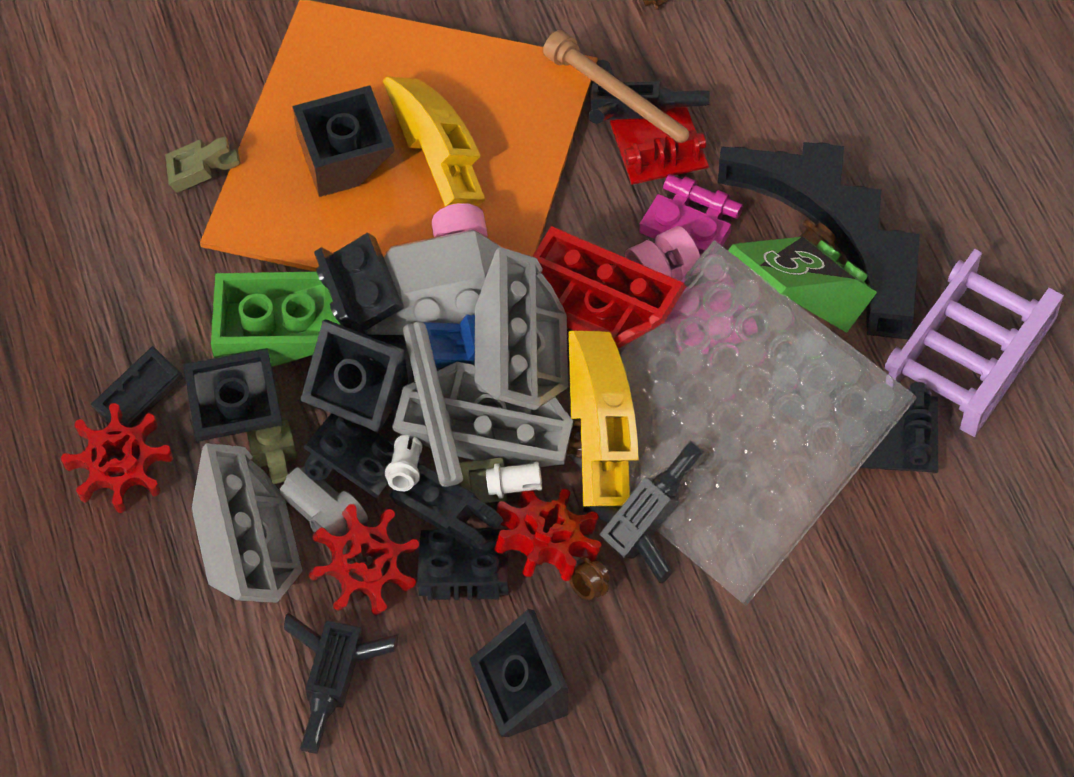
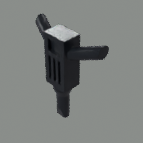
M603 59L597 61V65L614 76L608 61ZM660 81L623 82L662 111H668L675 107L706 106L710 104V91H674L668 88H660ZM593 83L591 93L592 111L589 113V120L592 123L598 124L605 120L645 119L601 86Z
M691 440L666 471L658 474L655 478L645 477L620 509L612 506H585L583 512L587 514L589 512H596L599 516L598 519L608 523L599 535L624 558L634 559L640 552L659 583L666 581L671 575L672 570L651 537L679 504L680 501L675 495L678 492L680 482L704 453V450Z
M288 612L284 621V630L316 653L305 689L310 705V717L300 749L301 751L318 754L329 716L336 707L343 708L356 662L395 652L398 634L362 643L361 627L326 621L320 636Z

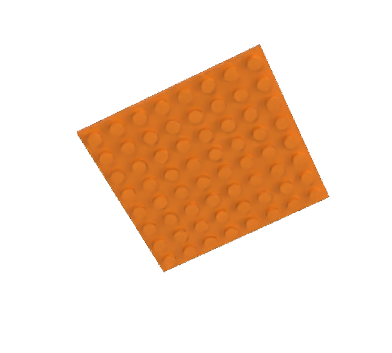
M299 0L238 148L240 163L229 170L201 238L200 246L316 272L319 264L314 251L323 247L334 253L367 232L376 237L383 257L391 246L434 238L432 219L445 205L422 148H409L383 83V80L388 76L418 79L432 87L453 107L468 129L481 155L472 167L486 199L478 207L485 216L487 238L502 248L532 257L539 246L592 80L572 65L555 64L544 55V47L311 0ZM585 55V56L588 57L590 60H592L593 62L597 63V61H598V58H597V57H592V56H587V55ZM370 85L394 145V152L358 187L319 197L297 137L292 106Z

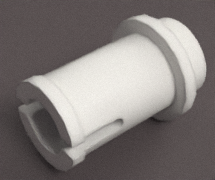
M402 435L395 440L392 462L385 469V477L389 486L397 491L410 490L418 483L420 478L417 466L420 453L422 452V443L418 438L414 437L411 449H407L410 435Z
M539 462L500 467L499 463H495L494 468L486 469L489 495L497 494L499 499L503 498L505 493L542 490Z

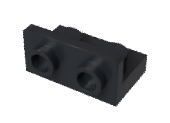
M367 232L334 253L323 247L314 251L319 264L316 268L317 275L322 284L329 290L333 300L330 303V309L340 324H346L362 333L404 308L377 239Z

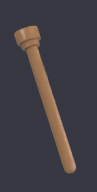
M557 30L548 37L544 44L543 53L557 65H572L675 141L683 143L688 140L689 131L687 128L579 52L577 41L563 30Z

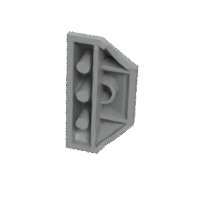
M475 230L391 246L384 255V260L404 308L367 329L365 334L404 335L403 328L407 324L415 322L460 324L466 315H475V306L494 253L501 246Z
M499 247L494 253L475 306V382L497 400L536 410L568 388L567 314L554 289L542 275L541 271L543 269L537 258Z
M456 362L437 371L458 457L478 461L503 458L505 466L533 464L534 462H539L540 467L564 464L573 428V420L565 412L556 397L538 409L533 410L495 399L475 382V365ZM413 382L403 387L393 430L402 435H410L409 438L412 440L416 437L423 445L431 448L416 383Z
M206 443L202 448L192 503V513L208 585L235 600L277 603L302 572L285 499L281 497L280 490L275 484H272L268 475L251 461L253 456L246 447Z

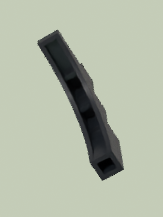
M804 142L802 155L790 154L784 151L771 152L752 150L745 147L721 146L718 184L749 189L777 199L804 214L815 224L820 222L835 235L836 240L834 243L843 252L847 260L868 275L864 282L877 292L866 307L867 335L909 340L914 318L920 234L906 233L902 230H878L881 189L841 185L844 146L830 145L823 142Z

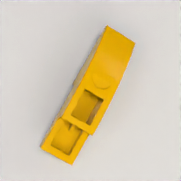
M387 76L383 83L409 148H422L445 207L458 203L471 204L478 207L486 199L472 165L481 155L461 118L438 92L424 82L412 78Z
M569 331L571 419H581L583 506H622L630 497L629 461L639 460L635 414L625 368L610 332Z

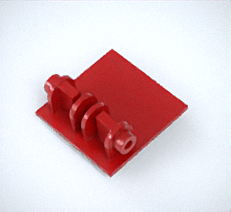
M675 107L668 111H663L688 129L689 138L683 143L675 141L646 119H615L610 121L631 185L665 178L669 174L674 176L709 168L703 151L706 148L705 136L703 132H696L687 107Z

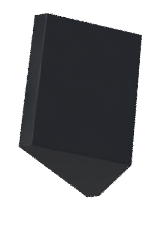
M325 319L322 321L300 401L378 432L383 427L399 399L403 387L408 383L404 350Z
M268 348L183 364L196 442L282 426Z
M527 609L469 659L501 737H510L568 715V687L534 610Z

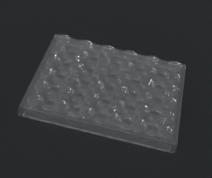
M714 240L681 280L687 287L665 322L631 341L620 355L630 387L638 440L639 460L629 461V487L631 495L645 477L655 478L658 474L666 471L690 440L704 450V453L680 482L678 492L675 495L680 501L679 504L658 528L657 532L747 606L917 398L912 392L785 294L781 295L776 287ZM581 433L576 434V440H581ZM566 454L582 468V458H577L574 454Z

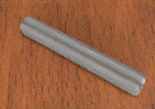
M423 322L407 324L403 328V333L438 479L443 487L457 485L463 481V475L427 328Z

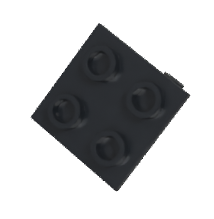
M914 382L910 384V389L906 391L905 395L852 391L851 468L938 473V397L931 396V391L927 389L925 383Z
M331 413L304 446L311 453L305 462V470L307 476L312 480H323L330 474L332 469H335L375 498L378 497L388 483L385 477V469L392 462L394 442L380 436L370 428Z
M488 527L477 529L486 540V543L480 550L465 543L457 535L453 537L439 528L421 530L417 576L419 596H427L428 601L450 600V586H454V600H459L460 586H467L468 600H473V586H477V599L499 600L500 595H508V551L502 554L495 551L499 532L508 529Z

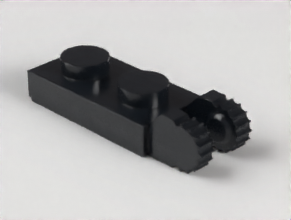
M418 463L417 468L420 472L418 483L408 491L393 490L389 496L402 508L453 537L457 535L465 543L480 550L486 543V540L478 530L469 527L466 522L474 514L487 525L498 528L503 522L500 514L479 501L475 494L459 485L441 486L437 473Z

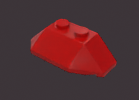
M552 226L532 255V257L538 259L543 269L541 271L542 275L554 289L567 314V330L610 332L618 349L663 324L687 287L684 282Z

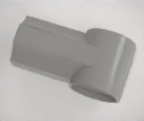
M305 467L295 468L286 476V480L280 488L281 497L309 521L314 533L323 527L331 535L344 536L347 533L348 527L342 511L349 504L356 506L357 518L362 525L368 522L367 513L353 496L345 491L339 494L324 480L310 479L306 474Z

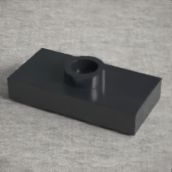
M152 346L95 399L91 406L107 423H110L111 413L109 406L112 403H117L123 414L121 425L132 428L184 377L176 367Z

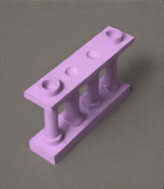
M976 249L973 250L965 262L959 260L955 264L949 275L948 282L950 283L905 346L902 349L896 347L885 364V369L889 371L886 389L893 392L904 376L916 382L925 383L927 388L960 405L959 410L964 412L960 430L973 437L977 435L1057 319L1064 296L1048 288L1040 301L1032 299L1030 302L977 274L982 252ZM970 288L1021 315V321L1024 324L1019 330L1015 328L1008 330L957 302L966 289ZM948 316L1002 345L1001 350L1004 352L999 360L993 357L988 360L936 331ZM928 346L980 374V380L983 383L978 390L974 388L967 390L915 361L923 349Z

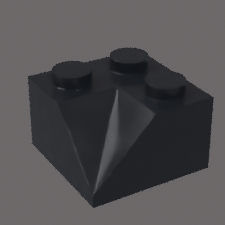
M370 85L292 106L297 137L319 197L358 187L394 152V145Z

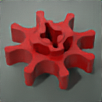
M112 403L109 406L111 422L106 428L92 430L87 427L82 419L75 422L74 426L79 436L89 440L88 446L79 454L64 453L61 456V461L68 471L77 468L89 470L87 480L76 488V492L82 502H88L96 490L109 488L114 491L112 504L118 513H122L126 510L124 494L131 486L142 485L149 490L152 496L160 494V487L157 481L146 475L147 469L152 463L157 461L171 462L173 454L168 445L155 448L145 444L147 436L158 428L153 414H146L143 421L136 427H125L121 425L123 414L119 405ZM114 455L120 458L125 456L122 460H118L117 458L111 459V457Z
M562 489L558 500H552L551 502H545L537 498L534 490L522 491L518 502L521 508L512 507L504 501H500L497 505L496 512L503 519L500 525L506 526L511 530H501L499 532L495 551L500 554L508 550H518L527 556L523 569V574L526 577L533 576L536 565L549 563L559 570L562 580L570 581L577 564L573 557H586L591 562L597 559L601 542L589 539L584 535L593 534L599 516L596 512H589L585 515H576L566 508L571 494L567 489Z
M349 504L342 511L348 527L347 533L344 536L331 535L323 527L313 534L315 542L325 544L330 549L332 560L327 566H315L309 572V578L314 581L324 575H331L339 580L342 592L333 604L335 610L340 611L347 606L351 593L362 592L371 601L372 613L379 615L387 608L386 603L381 597L383 584H397L403 591H409L415 586L416 580L403 575L397 568L396 561L400 554L413 553L419 547V542L417 539H412L405 544H397L389 539L386 528L390 520L395 516V512L392 509H387L381 514L378 526L369 528L359 522L356 506ZM345 544H346V545H347V551H346L345 554H343L342 551H343V548H344V546H345ZM360 553L363 557L380 556L368 567L363 562L348 564ZM383 565H385L386 568H385V571H384V573H383V575H382L381 570H382Z

